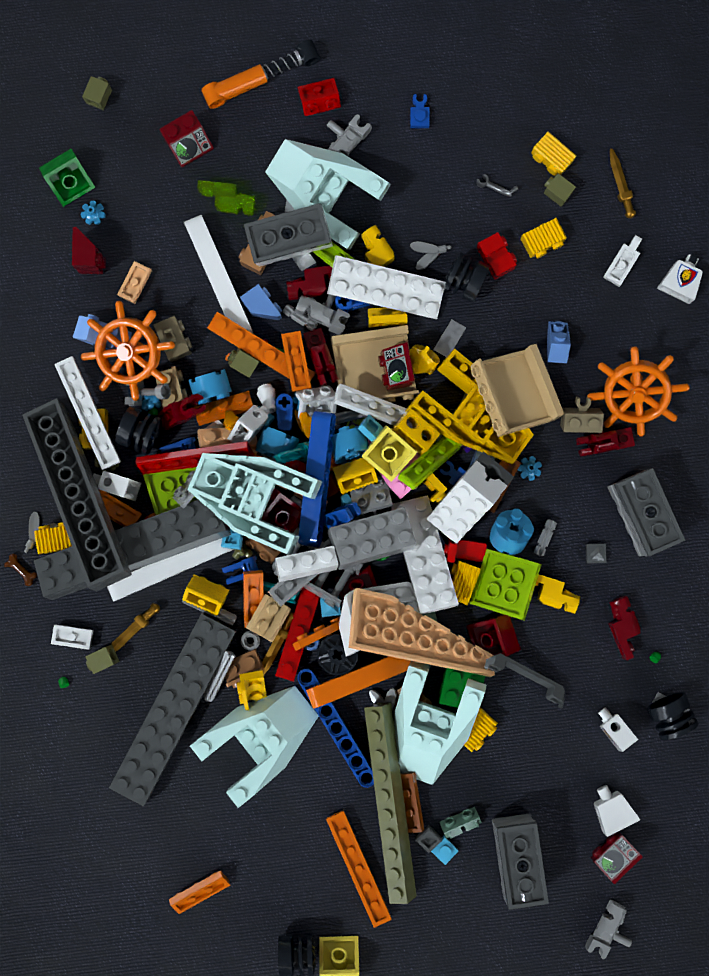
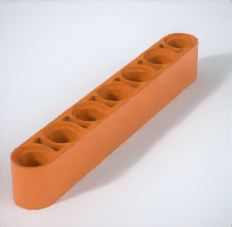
M388 656L311 687L306 692L312 708L323 706L408 670L411 661Z

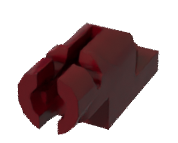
M331 266L305 269V279L300 277L286 281L289 300L298 299L299 292H302L303 296L316 297L325 294L324 278L330 280L333 268Z
M318 328L303 333L320 385H327L324 377L326 373H329L332 383L337 382L339 379L322 329Z
M193 394L182 401L170 403L159 411L158 417L162 418L161 426L163 431L169 430L178 424L186 423L201 414L206 409V405L197 409L193 407L204 399L202 395Z
M631 427L576 439L577 445L588 444L589 446L587 449L578 451L581 457L635 446Z
M623 596L609 602L613 618H616V620L608 623L622 658L629 660L634 658L632 654L634 648L630 641L627 642V639L640 634V625L635 612L632 610L626 611L631 606L628 596Z

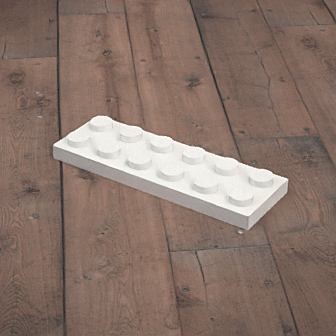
M335 255L327 294L437 319L446 282Z
M428 495L394 503L391 506V510L405 507L416 541L414 549L405 551L403 554L420 614L423 615L458 606L459 603L438 529L427 520V517L432 512Z

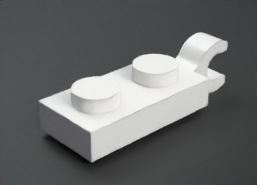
M635 235L629 246L626 244L622 245L603 278L618 287L621 286L640 255L636 249L642 238Z

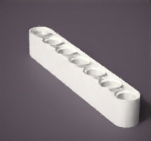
M202 215L185 221L184 224L225 317L253 334Z
M221 538L131 572V576L107 588L112 600L116 601L233 549L222 548Z

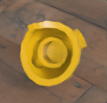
M414 345L409 350L413 374L428 373L431 375L440 363L437 354L430 350L428 346Z

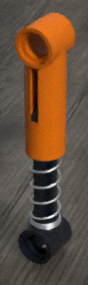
M306 40L298 44L296 51L291 55L287 54L286 57H280L279 60L272 61L271 64H264V67L260 64L223 81L211 82L205 85L201 91L209 108L214 109L222 106L226 100L267 83L268 77H275V74L279 72L283 73L286 69L290 70L295 65L312 66L320 60V56L313 41Z

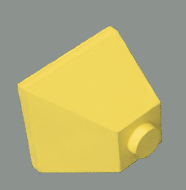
M386 425L377 438L370 443L362 457L392 482L416 455L417 451Z
M358 936L319 937L320 976H359Z

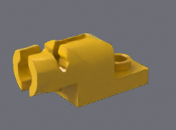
M374 225L361 234L367 250H370L365 253V260L367 263L386 267L394 261V251L384 237L378 239L381 232Z
M538 575L535 586H538L539 583H541L537 599L542 604L557 609L562 608V604H564L565 611L575 614L580 596L566 589L563 591L565 582Z

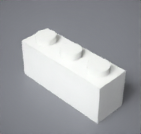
M334 546L275 558V566L278 580L283 582L337 570L338 560Z

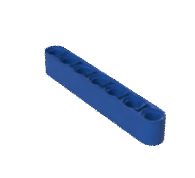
M314 411L312 415L305 474L321 480L322 484L315 499L303 496L299 526L300 537L298 539L300 545L319 548L322 542L323 518L326 510L333 445L331 440L335 432L336 423L335 413Z
M305 667L300 670L298 682L307 695V689L319 685L321 682L313 669ZM309 672L312 675V679L305 682L302 680L301 674ZM334 703L325 704L332 708V712L329 715L322 713L321 708L323 706L314 708L359 784L363 787H371L374 784L372 767ZM334 722H339L342 725V729L338 732L333 731L331 725ZM344 739H349L352 745L349 748H344L341 742ZM354 756H360L362 762L355 765L351 762V759ZM364 773H370L372 779L370 781H363L361 776Z

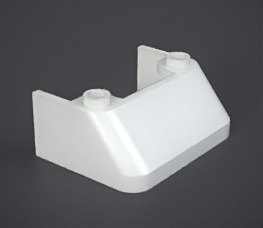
M410 582L363 588L369 591L392 595L398 598L399 602L413 607L414 611L420 613L412 583ZM354 590L348 592L344 597L339 621V630L346 656L360 651L348 648Z

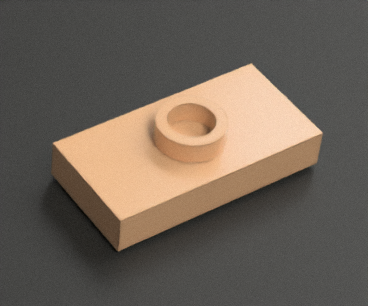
M134 261L117 295L136 304L152 270Z

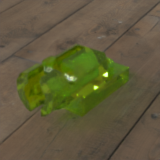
M198 180L197 188L199 193L206 197L215 195V208L218 211L239 214V210L243 208L244 215H254V196L240 192L237 194L236 184Z

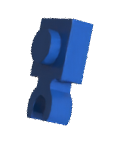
M414 94L412 101L415 107L410 108V128H429V107H424L427 102V95L424 94L423 101L419 102L416 99V94Z
M447 461L446 463L450 466V470L444 471L441 468L440 472L443 475L451 476L448 482L454 485L466 470L461 466L456 470L453 463Z

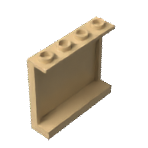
M408 325L332 336L331 345L335 369L339 379L338 385H346L391 403L396 402L398 398H403V401L415 399L414 396L419 393V390H416L415 381L410 387L387 391V387L383 386L382 383L383 367H380L378 362V356H380L383 349L408 342Z
M537 344L530 345L525 350L484 361L480 358L470 366L471 373L478 385V391L485 402V409L490 415L493 429L498 437L555 421L564 415Z

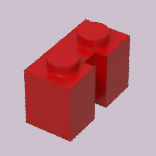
M498 232L479 242L476 247L484 262L490 265L489 271L494 280L514 270L517 262L513 252L510 253L506 249L508 243L505 237L500 236Z

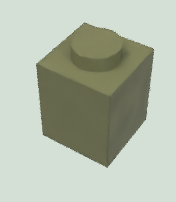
M91 76L82 97L86 104L104 110L112 89L106 79Z
M558 173L555 178L551 176L544 186L547 188L544 194L562 207L576 186Z
M237 348L236 351L232 350L228 356L229 366L249 378L259 363L258 359L240 348Z
M112 644L86 656V665L93 674L120 662Z

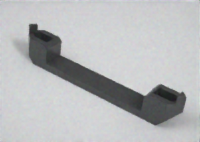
M501 653L486 659L485 670L490 669L497 672L503 670L506 666L548 688L546 698L553 703L559 704L558 708H563L565 690L562 685Z

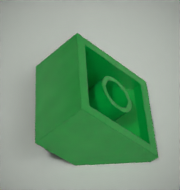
M72 149L39 167L44 179L63 207L95 188Z

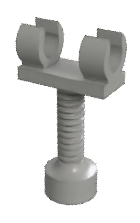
M144 381L138 382L139 399L134 401L132 397H125L124 405L142 406L143 396H156L157 399H168L171 389L168 384H158L155 388H143Z

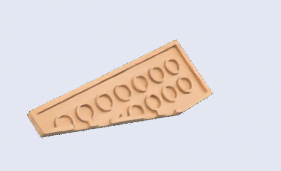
M360 588L354 589L348 648L488 677L495 675L494 671L490 669L485 670L484 668L486 659L494 655L477 645L474 646L468 643L462 636L453 634L447 627L426 615L423 616L414 611L413 607L404 605L399 602L398 598L392 595Z

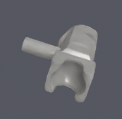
M357 114L344 131L335 122L330 120L327 127L337 134L338 139L331 143L328 150L348 156L358 143L364 140L371 132V124L367 123L364 127H359L360 115Z
M330 294L326 302L322 304L316 302L313 298L301 295L294 311L295 314L300 316L307 313L308 320L328 327L329 331L337 335H342L345 329L344 324H346L350 317V314L345 311L331 309L336 296Z
M611 899L606 906L609 914H602L594 933L590 934L585 945L586 950L590 953L593 952L595 947H600L599 954L602 959L607 957L611 949L610 944L612 940L627 947H630L632 944L631 939L619 934L618 931L619 926L623 924L627 910L623 905Z

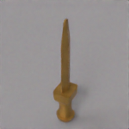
M610 149V164L619 190L617 197L619 202L624 204L625 216L633 218L636 215V211L633 210L631 203L633 193L632 190H628L617 155L613 149Z
M152 603L151 607L144 614L137 615L134 618L135 621L112 642L115 652L141 628H145L149 624V619L155 613H159L160 606L158 604Z
M289 612L262 662L265 669L263 676L271 667L284 639H287L288 629L294 618L293 612Z

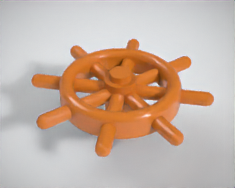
M117 301L115 306L118 319L109 322L104 327L93 319L87 321V324L99 334L95 341V352L82 353L81 359L83 361L96 359L99 368L106 375L99 385L100 391H105L112 380L121 384H129L131 397L134 401H137L139 399L138 382L144 381L151 375L163 384L168 381L167 377L156 368L160 361L161 350L173 349L175 344L172 341L159 343L155 332L149 326L156 317V311L150 310L143 321L135 318H125L122 301ZM127 326L136 329L130 341ZM117 328L120 329L122 342L111 334ZM142 336L147 340V345L139 342ZM107 340L117 349L106 350ZM150 352L149 361L144 360L139 354ZM118 356V359L112 366L108 358ZM133 361L144 369L137 375H135ZM124 362L126 363L128 375L118 372Z
M634 346L630 350L631 361L619 365L614 370L603 362L598 364V369L608 375L604 392L589 393L587 397L591 401L605 399L606 405L612 413L603 424L605 428H609L617 419L628 423H637V434L644 436V423L656 419L661 414L672 422L677 420V415L667 409L672 393L688 391L690 386L688 384L671 385L669 376L664 370L673 362V356L668 355L657 365L650 361L639 360V350ZM640 372H646L650 375L642 381L643 377ZM632 373L630 381L625 379L623 376ZM657 378L663 385L649 387ZM618 382L627 390L613 391V388ZM662 394V397L658 402L649 395ZM628 397L620 406L614 400V398ZM643 402L647 403L652 408L643 411ZM635 403L636 412L628 411L627 409Z

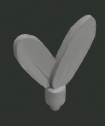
M419 241L410 244L414 251L426 253L417 262V270L425 269L439 254L445 253L452 248L450 245L437 247L436 245Z
M33 512L29 519V540L25 545V553L29 549L32 550L36 542L34 531L39 530L38 527L40 526V517L37 512ZM56 523L48 524L50 528L58 527Z
M394 688L387 692L385 700L377 691L373 689L369 691L373 703L391 702L393 711L397 697Z

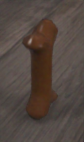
M10 554L9 560L4 563V567L14 568L24 578L26 586H31L33 579L37 577V573L28 572L17 561L16 554Z

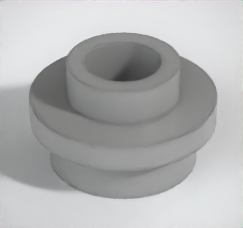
M252 631L245 632L241 637V645L246 650H254L260 644L259 635ZM248 637H252L254 639L253 644H249L247 642Z

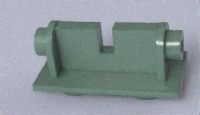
M475 807L440 821L446 839L449 837L452 839L462 834L461 827L463 826L467 832L479 827V824L482 823Z

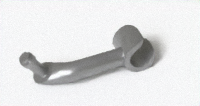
M483 174L485 183H481L477 179L478 187H489L505 196L511 197V194L518 190L517 186H514L509 191L489 181L486 174Z

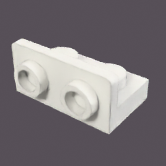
M331 386L296 391V397L300 401L298 418L301 412H307L311 418L314 411L336 413L337 404H334L336 393Z

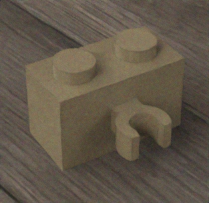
M173 316L154 324L161 343L172 341L175 344L173 349L164 350L170 362L192 354L190 348L193 346L189 337H184L182 331L185 330L181 319L177 320Z
M576 397L575 403L578 408H562L564 415L561 416L560 426L563 432L602 433L604 414L600 408H589L591 405L589 397H586L585 404H580V398Z

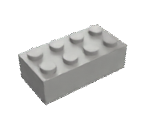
M405 507L334 526L328 530L331 546L335 548L339 570L409 551L416 546Z

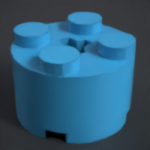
M225 369L220 370L221 374L219 372H212L195 377V382L193 379L188 380L192 394H200L204 398L198 402L199 405L212 402L211 398L217 397L218 400L230 396L229 393L232 390Z
M264 425L255 451L274 458L276 454L295 449L300 439Z
M349 426L338 429L339 433L333 435L331 440L333 445L332 457L335 464H346L351 462V459L363 458L362 455L368 448L369 442L367 437L357 429L359 426L352 429Z
M520 509L504 511L498 515L491 528L490 542L499 552L502 553L504 551L509 553L508 555H516L526 547L534 532V527L530 519Z

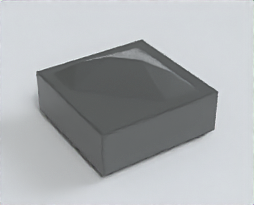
M585 544L586 563H607L606 544Z
M430 825L415 837V841L428 853L443 841L442 837Z

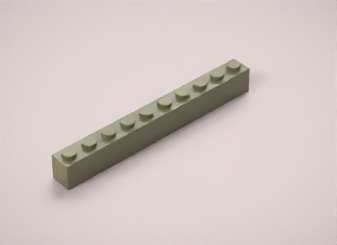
M391 702L373 703L364 707L389 903L408 904L416 897V888L400 765L398 763Z

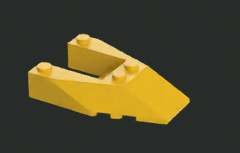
M454 348L437 370L467 394L453 414L450 413L423 390L415 397L405 412L409 409L418 411L426 422L433 424L441 435L482 453L484 451L487 455L513 464L534 434L527 428L504 436H497L496 431L493 429L490 415L485 409L483 397L478 391L477 382L471 373L470 366L473 363Z

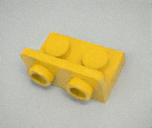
M386 307L368 309L369 328L407 325L406 312Z
M432 473L425 479L424 484L431 491H436L429 498V501L439 502L446 496L445 491L447 488Z
M263 670L239 674L240 682H237V690L240 704H244L245 710H249L248 700H260L267 697Z

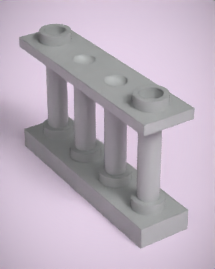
M297 527L293 533L299 535V528ZM297 542L293 554H296L299 548L304 545H300ZM307 546V547L311 548L310 551H311V550H316V549L318 548V547ZM274 562L272 565V570L274 571V574L278 576ZM363 564L345 568L331 594L321 589L331 571L320 573L314 584L309 582L303 588L323 598L327 605L339 608L342 600L338 599L339 594L351 574L359 575Z

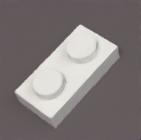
M55 624L51 644L89 650L91 649L94 630Z

